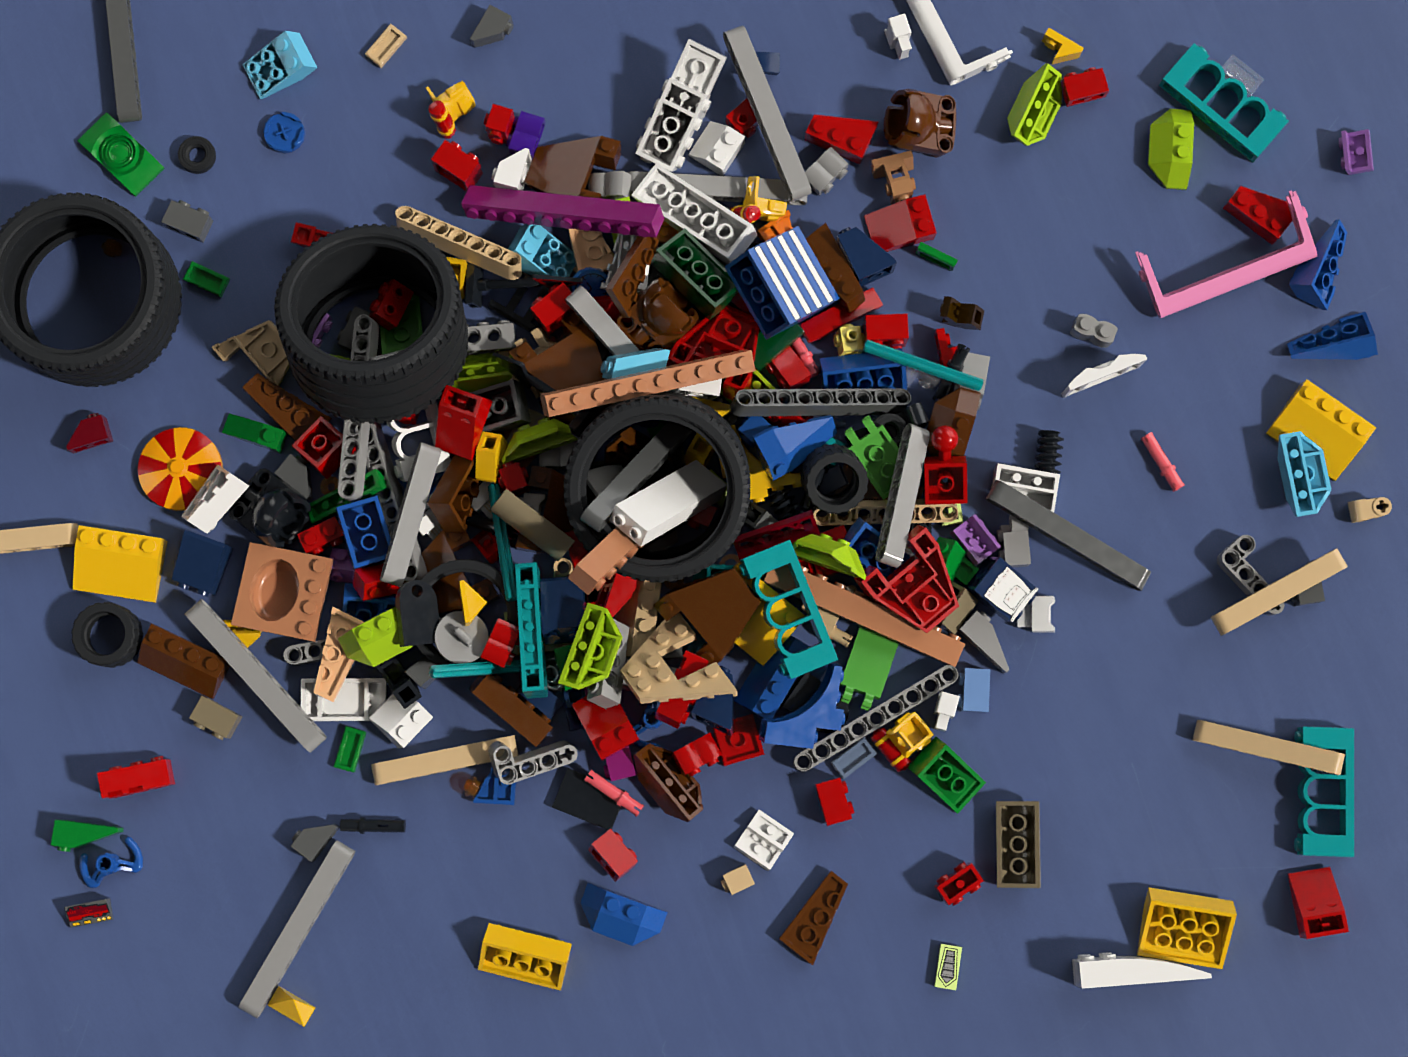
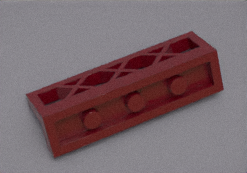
M810 510L739 535L734 541V546L740 560L787 540H791V543H794L796 540L810 534L820 536V532L813 512ZM804 520H811V522L800 524ZM784 527H789L786 531H780ZM770 534L766 538H760L762 535ZM750 541L748 544L739 547V543Z

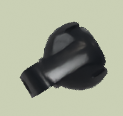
M266 468L260 469L247 483L249 487L229 509V516L266 545L282 548L284 543L291 544L298 539L297 534L305 531L310 521L308 512L311 511V505L304 495Z

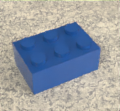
M378 496L336 507L335 511L353 570L384 562L391 538Z

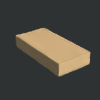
M390 23L367 50L365 56L382 68L407 39V36Z

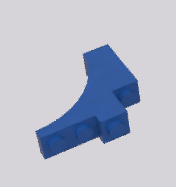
M829 663L824 679L816 693L796 711L782 717L762 719L759 740L767 744L813 749L814 743L818 739L816 728L841 731V726L845 723L844 709L836 705L840 701L839 686L844 678L842 666Z

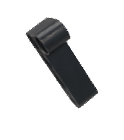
M921 402L905 408L903 412L896 414L905 421L906 425L913 424L924 428L929 423ZM891 424L884 425L892 439H895L897 436L895 426ZM866 427L854 431L859 439L870 433ZM845 436L848 446H851L852 443L849 441L847 436Z

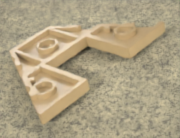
M677 613L667 622L664 619L620 670L622 678L640 704L652 703L654 701L669 702L668 699L673 698L696 700L702 697L714 698V695L733 694V697L738 696L737 689L717 662L678 680L661 656L696 640V634L680 613Z

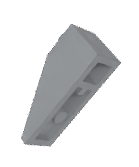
M976 611L959 628L958 632L1005 674L1009 671V667L993 625L990 623L991 619L984 612L979 613Z

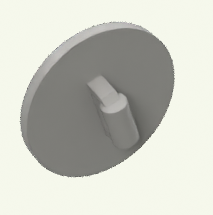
M455 611L446 615L439 622L434 638L437 650L446 660L455 664L474 662L481 656L489 637L486 625L478 616L469 626H465L463 611Z

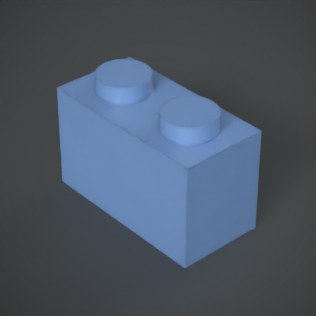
M962 669V673H959L958 685H962V694H958L960 696L958 707H961L963 712H989L990 669Z

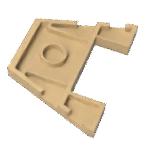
M270 320L211 347L225 362L241 348L263 375L278 386L290 367L277 327Z

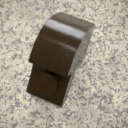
M944 296L940 307V317L943 318V323L950 326L981 330L985 310L976 304L960 303L953 297Z

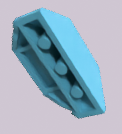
M1301 431L1281 434L1278 441V463L1286 500L1296 517L1317 514L1331 492L1323 449Z

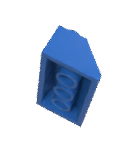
M870 353L820 358L822 389L901 388L907 390L905 365Z
M791 635L782 644L789 653H796L810 647ZM776 651L764 666L756 662L738 692V696L735 697L734 702L763 719L773 718L796 678L788 679L787 676L784 677L782 675L779 665L782 664L780 659L784 656Z

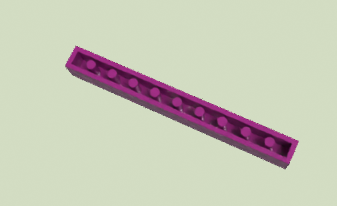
M473 185L469 186L461 203L467 218L472 219L477 218L656 238L664 221L660 204Z

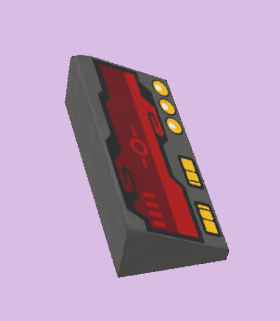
M110 898L64 907L70 928L113 920Z

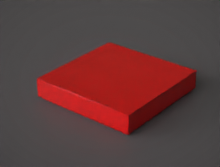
M753 714L733 719L732 736L713 728L718 748L722 753L721 758L724 766L765 755L759 740V733Z

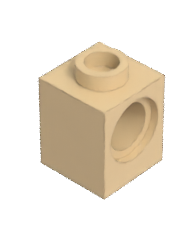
M746 864L723 874L724 880H721L725 892L730 891L732 895L755 884Z

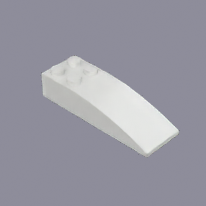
M657 163L632 193V197L638 202L660 204L664 221L679 232L685 228L711 254L726 264H729L743 254L757 236L756 230L751 223Z
M1112 952L1099 953V957L1081 954L1077 955L1078 959H1072L1074 985L1081 989L1212 978L1210 973L1182 964L1146 957L1116 956Z

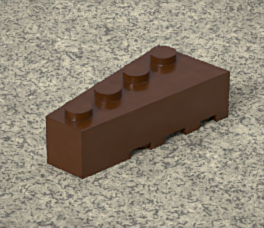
M825 222L809 235L806 240L840 299L837 301L850 314L865 302L864 292Z
M476 451L473 460L454 455L428 501L429 507L444 532L466 533L468 526L465 522L467 517L472 515L473 508L471 504L473 498H477L479 494L478 483L480 480L475 478Z
M479 675L471 684L469 690L537 747L553 728L549 724L551 720L542 712L538 715L533 711L535 706L527 699L524 701L517 697L519 692L512 686L505 687L501 683L503 679L499 675Z

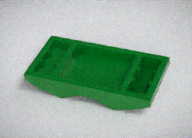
M107 112L77 140L135 197L165 169Z

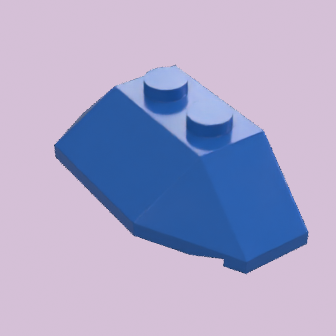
M587 883L580 902L592 931L631 946L659 934L668 913L591 883Z

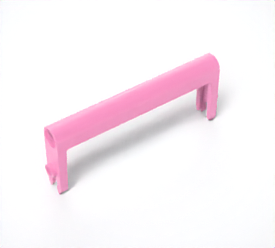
M1291 190L1289 195L1286 196L1298 236L1296 243L1162 295L1147 254L1135 252L1141 269L1138 271L1140 279L1146 283L1158 317L1163 318L1317 257V250L1306 221L1308 214L1305 207L1301 206L1296 191L1292 192Z

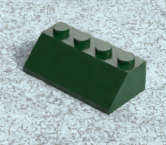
M685 228L655 251L651 264L708 320H711L721 312L738 293L725 267Z

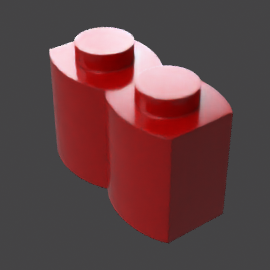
M498 618L481 654V658L503 668H506L507 665L511 666L516 655L513 653L516 645L520 646L519 627Z
M708 733L676 750L671 755L682 775L688 774L689 777H692L701 772L699 767L705 764L710 767L719 762L718 757L722 753L711 733Z

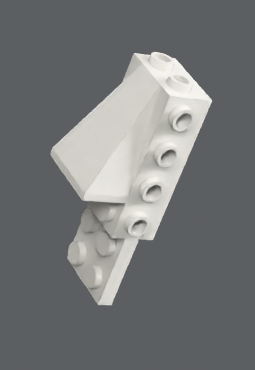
M688 39L672 77L669 80L666 79L663 84L662 96L656 100L652 118L649 117L644 128L646 131L636 144L638 149L635 154L641 156V160L650 164L652 162L657 163L671 172L682 167L685 161L683 155L686 149L689 150L694 141L691 137L694 131L699 130L703 118L710 107V93L726 61V56Z

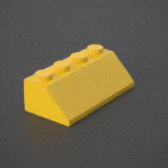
M489 923L482 942L478 970L561 991L572 944Z

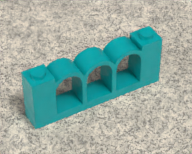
M1194 43L1166 74L1159 86L1184 107L1191 110L1196 117L1253 163L1289 120L1279 110L1276 111L1273 108L1270 111L1263 99L1254 96L1247 97L1245 85L1234 78L1225 79L1223 67L1213 60H1207L1209 58L1207 51L1202 46H1197ZM1199 71H1209L1216 78V87L1204 101L1185 87ZM1222 89H1230L1238 97V105L1226 119L1222 118L1207 105L1213 96ZM1244 107H1252L1260 115L1259 125L1248 138L1229 123L1236 113Z
M791 540L784 541L740 559L739 569L743 577L747 576V579H752V590L761 601L766 602L763 608L765 622L771 628L777 629L774 644L777 651L784 656L780 659L782 664L779 665L782 675L784 677L787 676L788 679H793L839 660ZM787 564L796 588L774 597H767L762 594L759 589V580L762 575ZM799 592L807 616L785 625L776 624L770 615L772 605L778 600ZM810 620L819 643L796 653L786 651L781 641L784 632Z
M537 562L515 564L522 691L527 699L548 697L546 658L541 627L540 570Z
M1297 727L1294 735L1296 743L1326 750H1340V753L1345 754L1341 775L1317 774L1310 768L1298 766L1306 777L1299 783L1297 792L1299 799L1306 807L1298 815V827L1303 834H1297V838L1294 840L1295 851H1297V855L1354 857V728ZM1315 779L1340 780V805L1314 803L1308 796L1309 784ZM1315 809H1340V835L1316 834L1311 831L1307 822L1309 814Z

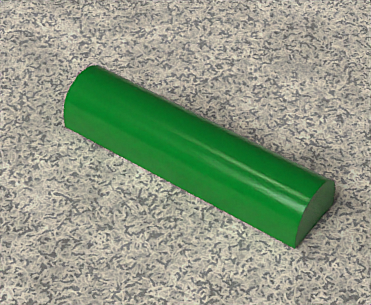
M373 469L365 474L364 492L360 500L366 499L387 487L386 480H384V476L379 470ZM353 487L348 490V496L353 493ZM338 489L309 503L311 511L308 514L311 523L317 525L336 515V507L353 502L342 498L338 493Z

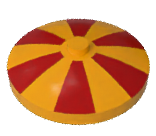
M172 428L157 434L146 444L138 462V477L143 491L153 502L169 510L185 511L217 464L223 468V463L219 450L207 436L190 428Z

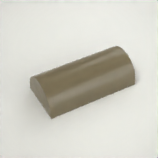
M507 489L503 491L490 509L491 512L556 561L563 557L575 541Z
M996 801L997 888H1041L1040 801Z

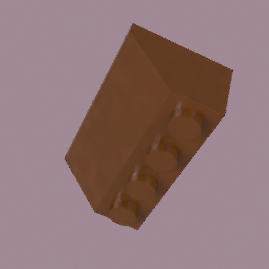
M152 623L142 641L137 662L211 699H214L230 667L222 656Z

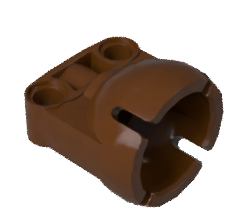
M914 89L898 90L890 101L892 104L902 105V107L888 106L884 117V136L888 143L894 148L930 154L935 158L951 152L954 147L956 131V102L954 98L950 95L941 96Z
M658 278L638 295L636 302H632L630 307L632 322H623L621 319L623 317L619 312L617 325L640 351L652 349L654 345H659L662 349L669 350L696 324L699 317L696 309L690 308L691 302L671 282Z

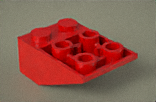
M446 385L439 403L435 447L473 460L492 400Z
M1330 867L1287 874L1300 938L1310 939L1349 932L1345 909Z

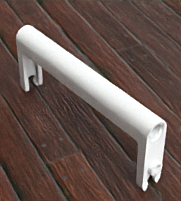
M906 0L949 85L957 84L985 70L987 72L992 71L998 66L997 64L1011 58L1010 54L1013 52L1012 50L1008 51L1006 47L969 64H963L931 0Z

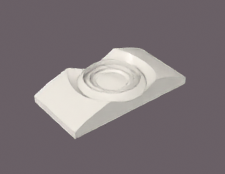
M1143 354L1119 355L1115 360L1094 368H1086L1072 380L1061 394L1065 398L1137 369L1147 360V357Z
M346 678L334 702L314 693L316 679H301V708L313 721H370L368 718L386 701V680L384 678Z

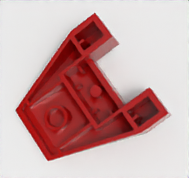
M727 305L711 320L704 318L681 337L670 351L666 366L743 349L752 350L755 362L759 326L752 315ZM753 372L727 377L723 383V397L733 401L739 390L751 389Z
M917 525L909 532L906 544L914 554L887 578H884L878 568L869 565L864 569L866 579L863 580L855 577L854 580L868 597L925 633H928L957 609L959 604L939 544L926 527Z

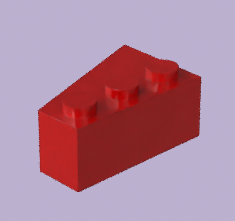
M814 114L805 132L804 140L826 150L832 147L841 157L860 165L879 122Z
M1243 186L1236 190L1223 207L1224 210L1271 245L1280 238L1293 221L1287 201Z
M686 650L683 660L674 675L679 680L708 666L709 661ZM683 698L668 699L669 702H661L656 711L655 718L678 729L681 723H686L690 715L687 710L690 705H695L697 699L683 700Z
M160 756L151 758L149 763L143 764L142 761L130 763L129 767L115 766L109 768V771L97 773L101 797L114 799L175 785L171 760Z

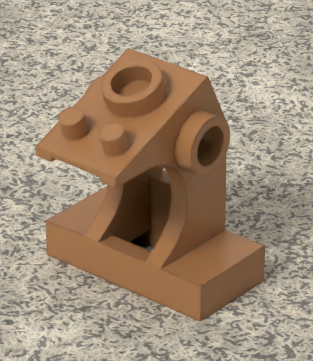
M912 151L871 160L873 178L886 177L885 191L887 196H890L891 205L912 198L913 190L916 189L915 180L913 177L910 178L908 171L914 170ZM901 173L902 177L893 178L892 175Z

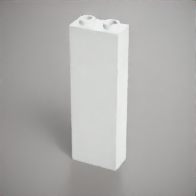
M695 460L616 504L609 521L642 547L720 501L727 484L699 461Z

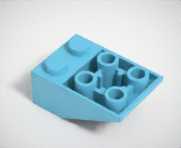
M284 31L242 64L260 99H264L304 79L317 69L300 33Z
M524 224L521 226L508 248L520 255L522 272L532 276L533 274L569 277L576 265L573 251L541 225Z

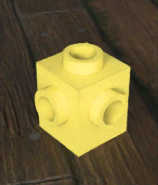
M845 324L838 329L833 338L834 346L838 349V355L862 353L865 336L864 333H861L860 326Z

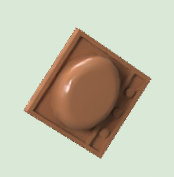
M250 542L231 625L315 642L334 559Z

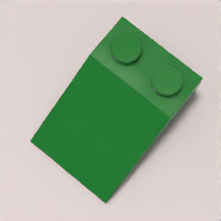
M935 737L908 766V769L957 814L986 783L938 737Z

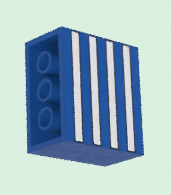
M799 226L745 251L725 266L726 271L766 340L817 314L840 299Z

